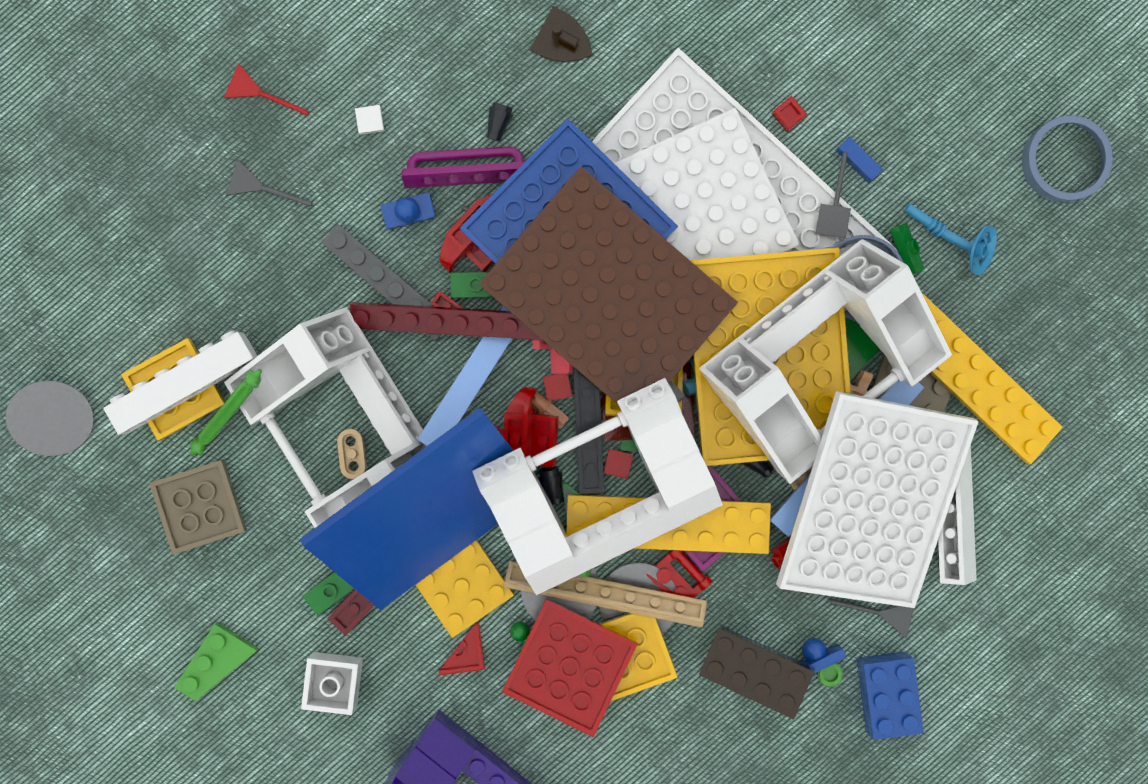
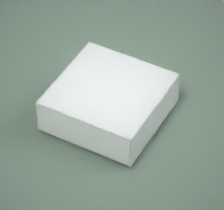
M380 105L355 108L360 135L385 131Z

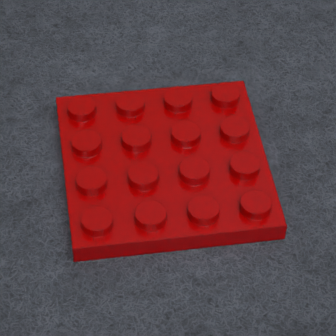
M546 598L502 693L594 737L638 643Z

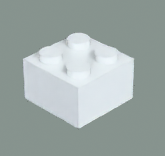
M313 652L307 658L301 709L352 715L358 705L363 658Z

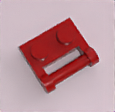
M670 550L654 565L660 569L656 574L657 580L646 574L662 592L695 598L713 581L695 566L683 553V550ZM676 559L697 583L691 587L670 564L671 561ZM672 580L676 588L672 591L664 584Z

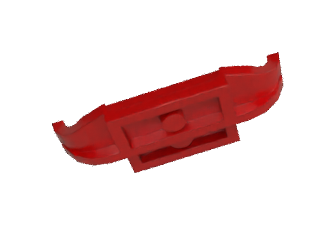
M493 194L482 199L479 198L445 234L446 237L440 252V263L449 273L453 271L457 261L460 258L464 259L466 256L483 272L494 263L460 230V227Z
M524 387L513 398L506 413H504L503 437L513 450L521 448L525 457L530 455L532 458L557 445L559 416L535 413V408H532V401L536 394V388ZM556 458L539 466L554 467L556 466Z

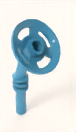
M911 203L905 207L904 212L926 226V230L930 231L931 234H935V237L940 236L967 251V254L970 255L969 264L972 274L981 275L987 269L993 258L997 243L995 227L985 226L976 236L975 240L968 241L946 229V225L942 224L941 221H937V218L932 219Z

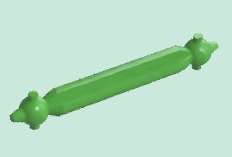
M261 369L248 371L245 381L241 382L201 431L198 438H193L190 446L191 456L196 454L201 456L204 454L206 445L215 438L253 391V387H259Z

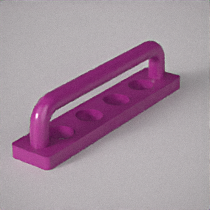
M509 146L418 152L408 159L407 169H402V180L405 188L505 182L524 163V157L519 149ZM493 157L514 158V162L417 168L419 162Z

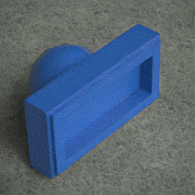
M429 192L412 197H403L397 201L380 205L387 230L436 218Z
M810 638L803 644L802 653L805 660L801 662L814 667L815 674L845 659L847 656L838 643L826 648L825 643L819 638Z

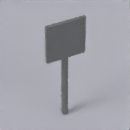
M847 152L842 154L834 204H820L815 234L846 238L851 208L839 207L838 205L847 161Z

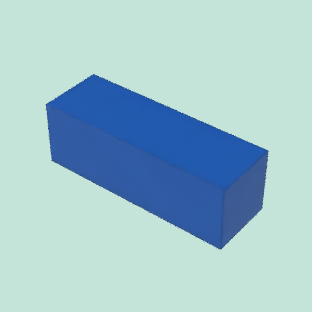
M850 136L835 150L841 157L843 152H847L846 162L868 183L883 170Z

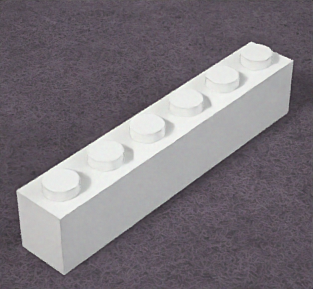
M234 330L221 336L222 341L215 345L209 343L198 350L200 353L192 358L191 356H186L178 360L175 368L171 370L166 368L154 374L155 379L148 383L142 381L132 387L133 391L129 394L124 395L122 393L109 400L111 404L103 409L117 434H129L233 375L255 359L257 354L245 333L235 332Z
M971 445L938 538L940 583L966 585L977 581Z

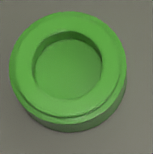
M835 663L817 672L816 675L823 685L833 687L841 682L843 671Z

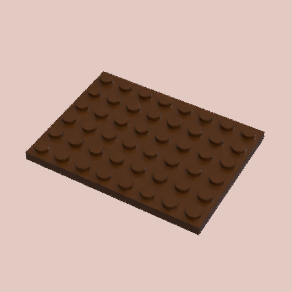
M581 166L479 283V286L617 405L618 400L663 378L669 383L738 303Z

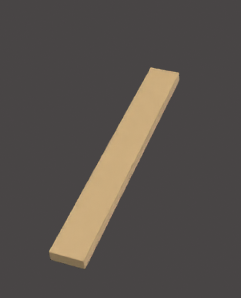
M509 561L504 587L535 593L524 577L519 564ZM581 576L573 577L540 593V595L697 627H703L707 605L705 600Z

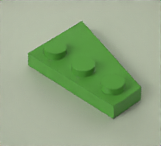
M217 622L213 625L174 688L196 701L259 648Z

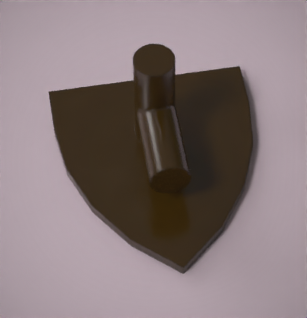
M553 6L530 51L552 61L560 62L579 61L593 56L589 39L583 28L569 14Z

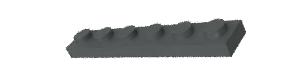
M339 224L322 241L328 249L392 304L432 306ZM426 333L434 341H437L439 337L442 335Z

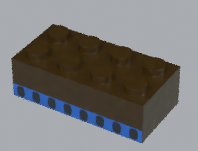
M720 626L699 675L794 720L815 668L731 629Z

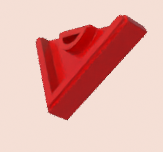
M479 622L473 625L440 668L439 676L485 670Z

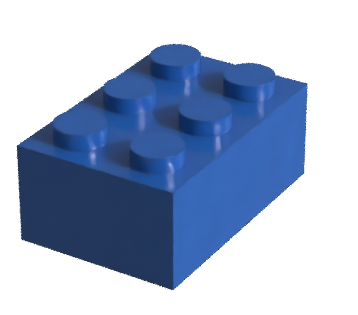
M907 652L856 658L865 729L873 740L923 734L914 658Z

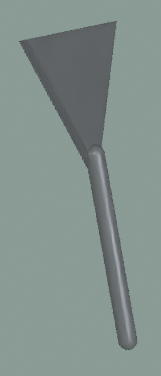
M239 160L226 195L263 190L307 206L313 205L311 201L264 186Z
M835 599L830 600V603L879 615L902 636L907 638L914 608L896 606L877 610Z

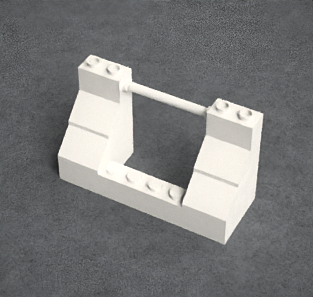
M863 239L699 368L717 396L762 449L775 470L789 484L813 466L825 426L822 429H816L780 369L773 362L791 347L795 346L807 334L815 330L831 315L838 312L841 307L844 306L860 324L866 334L886 355L893 368L890 370L891 374L865 393L864 397L876 399L897 381H904L913 387L952 355L909 266Z
M347 307L300 323L224 382L232 394L239 384L245 381L249 370H262L259 387H253V391L242 403L240 409L250 425L259 421L262 424L266 423L269 431L313 499L311 501L313 506L304 512L314 528L426 447L417 441L423 431L422 427ZM341 373L392 456L381 461L326 497L325 494L321 495L274 419L276 417L274 413L292 400L317 387L336 374Z
M665 378L618 400L617 403L621 410L617 413L618 416L532 458L530 455L525 457L521 448L472 471L481 494L490 506L524 577L536 595L723 505L716 485L681 413L676 396ZM621 425L623 427L628 426L645 468L658 493L567 537L558 514L534 473L537 470L536 466Z

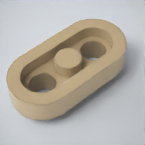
M356 429L342 431L337 439L340 470L346 478L355 479L366 472L367 469L364 438L361 432ZM350 436L356 440L353 446H350L347 442ZM352 461L358 463V469L356 471L352 470L350 467Z

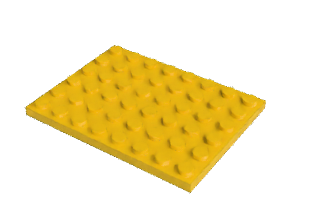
M839 248L690 260L738 302L693 354L701 456L706 466L766 461L769 459L717 396L699 368L839 258ZM844 306L773 362L780 369L816 429H822L826 425L836 391L851 394Z

